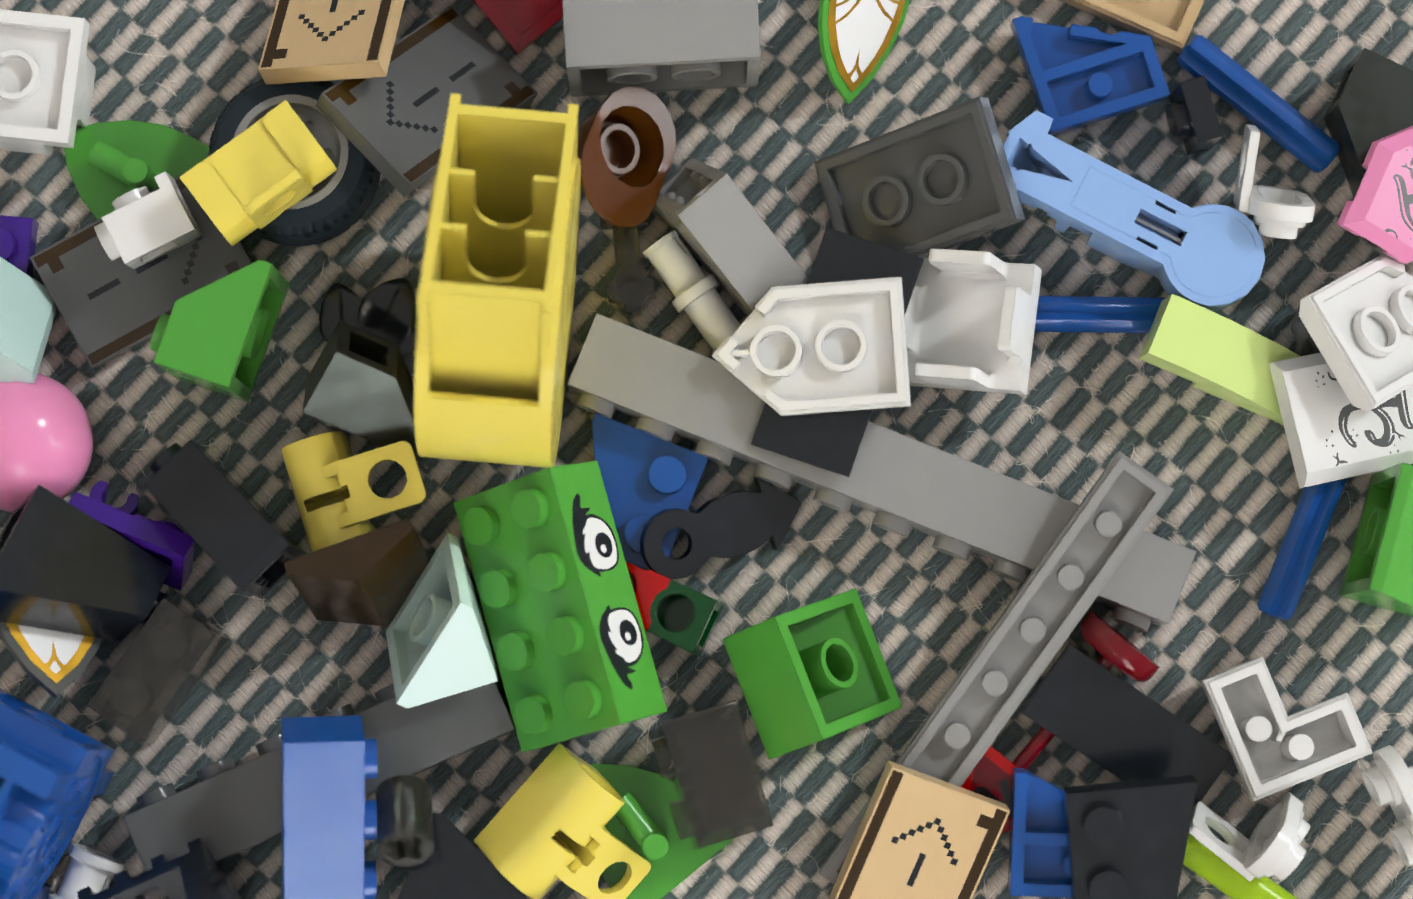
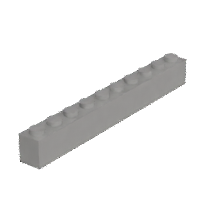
M598 313L595 315L568 382L570 392L579 395L576 405L588 412L597 413L611 419L614 411H619L638 419L635 429L669 443L674 434L697 442L694 452L716 463L730 466L734 457L757 466L754 476L771 485L789 490L792 481L816 490L813 500L834 510L849 513L851 506L855 505L875 513L876 515L872 523L889 532L908 537L912 528L935 537L932 547L952 557L968 561L971 552L993 560L995 561L992 568L994 573L1022 584L1079 506V504L868 421L849 478L753 446L751 442L765 402L714 359ZM1144 531L1094 601L1114 609L1111 619L1139 631L1148 632L1150 624L1156 626L1169 624L1197 551Z

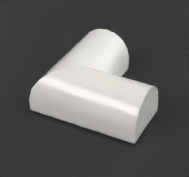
M1263 657L1243 662L1201 680L1239 775L1252 802L1373 753L1348 693L1340 694L1288 716Z

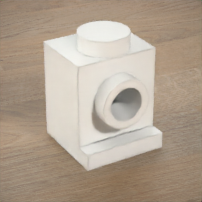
M166 171L154 177L160 189L150 193L147 186H143L121 195L112 202L115 211L101 217L103 222L94 226L98 239L111 261L121 257L124 264L136 269L202 236L175 179Z

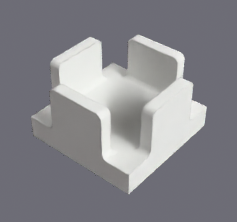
M0 9V150L52 155L53 146L74 148L76 126L87 127L89 125L96 67L86 55L90 24L85 18Z
M930 249L929 258H924L905 314L910 386L1027 395L1042 269L1036 264L1003 262L994 254L985 251Z

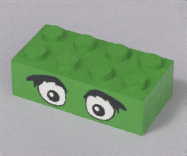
M598 461L545 468L453 502L522 753L667 712Z

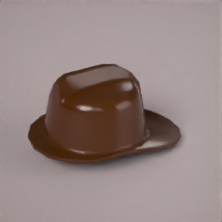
M626 86L610 93L598 110L589 115L578 129L577 157L580 158L582 188L589 204L598 215L616 227L632 228L646 221L655 207L676 151V129L670 111L657 95L643 87Z

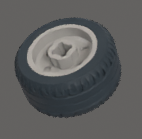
M262 78L258 82L242 89L237 96L235 95L225 106L224 111L220 113L214 125L209 143L208 157L264 117L281 102L287 100L337 168V171L313 187V192L294 206H290L261 230L257 228L252 232L267 241L286 246H309L326 242L350 229L364 215L374 199L381 173L316 107L321 93L334 85L331 81L266 85Z

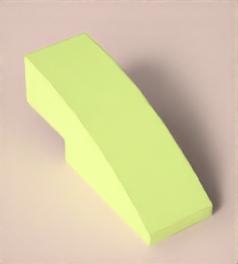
M1171 294L1161 301L1138 359L1192 381V387L1283 425L1269 363L1301 356L1245 326Z

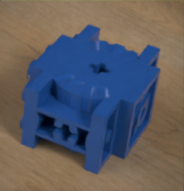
M1 688L0 899H46L52 886L45 883V881L52 874L73 839L89 808L92 797L103 795L115 772L106 768L115 750Z

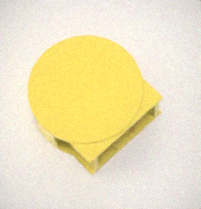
M451 93L442 150L429 208L422 273L417 297L414 427L416 448L420 457L553 468L555 465L568 373L578 256L581 200L580 158L577 157L579 104H568L567 113L466 105L461 104V94Z

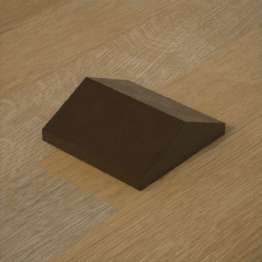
M408 518L283 563L288 577L317 620L387 626L395 618L428 565L430 558Z

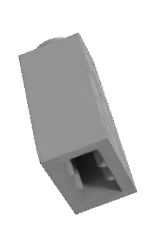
M691 158L663 182L653 209L672 231L676 230L678 232L679 238L703 267L710 274L714 275L720 286L747 317L753 312L756 304L771 287L807 284L808 277L727 173Z

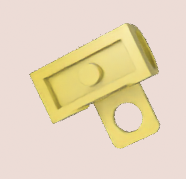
M284 100L256 123L208 158L196 164L179 178L233 247L257 228L261 230L290 206H294L313 192L312 188L337 171V168L287 100Z
M332 431L307 437L281 448L311 552L374 531L376 528L371 524L370 519L418 505L426 499L425 486L413 448L406 441H399L353 455L348 436L342 431ZM383 461L397 462L406 472L407 482L405 488L399 495L393 498L379 497L373 493L370 487V473L377 464Z
M560 743L473 840L495 868L511 884L531 899H541L558 879L587 899H626L651 869V864L644 856L617 839L604 827L625 804L624 799L597 769ZM616 862H625L627 864L625 875L616 885L605 889L598 887L599 877L609 865Z

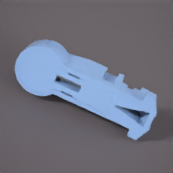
M1037 110L1007 132V140L1003 147L1021 205L1026 204L1034 209L1037 207L1047 212V216L1056 220L1054 229L1064 233L1069 227H1072L1090 236L1086 243L1087 246L1120 263L1158 278L1168 295H1177L1211 311L1223 310L1238 302L1250 292L1260 279L1265 262L1263 239L1253 222L1240 211L1220 204H1206L1191 208L1048 134L1053 118Z

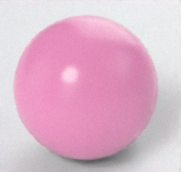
M42 374L37 375L35 383H0V510L13 512L38 485L64 499L82 481L92 458L93 431L85 408L67 387Z

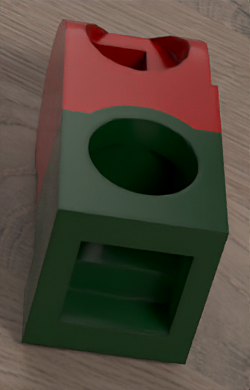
M626 562L644 629L700 657L724 605L709 596L650 569L646 571Z

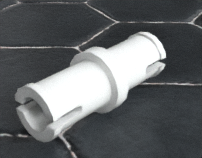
M674 230L648 247L643 252V255L646 259H649L675 296L672 304L677 312L685 311L713 350L712 353H714L728 336L731 337L741 324L717 292L716 288L720 285L713 274L705 275L679 238L678 232Z

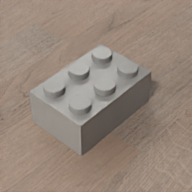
M562 0L566 70L571 97L609 95L626 86L643 87L650 92L758 87L761 62L758 0Z

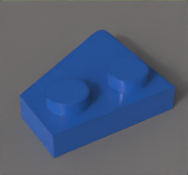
M1024 16L1014 18L1010 24L1038 110L1053 118L1048 132L1052 136L1166 101L1171 95L1151 36L1122 31L1117 34H1107L1101 32L1096 27L1071 24L1070 28L1033 22L1031 17Z
M595 413L592 419L595 461H598L626 562L647 571L650 568L646 565L640 551V537L643 527L653 515L664 509L679 508L686 511L689 510L709 458ZM680 528L668 531L663 537L662 550L668 558H670L680 533Z
M1013 768L1008 892L1010 896L1072 898L1064 792L1061 788L1023 768Z

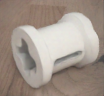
M71 843L68 854L72 857L58 892L56 894H49L48 899H78L77 891L90 886L94 894L109 887L113 875L122 872L125 864L123 861L102 851L82 844Z

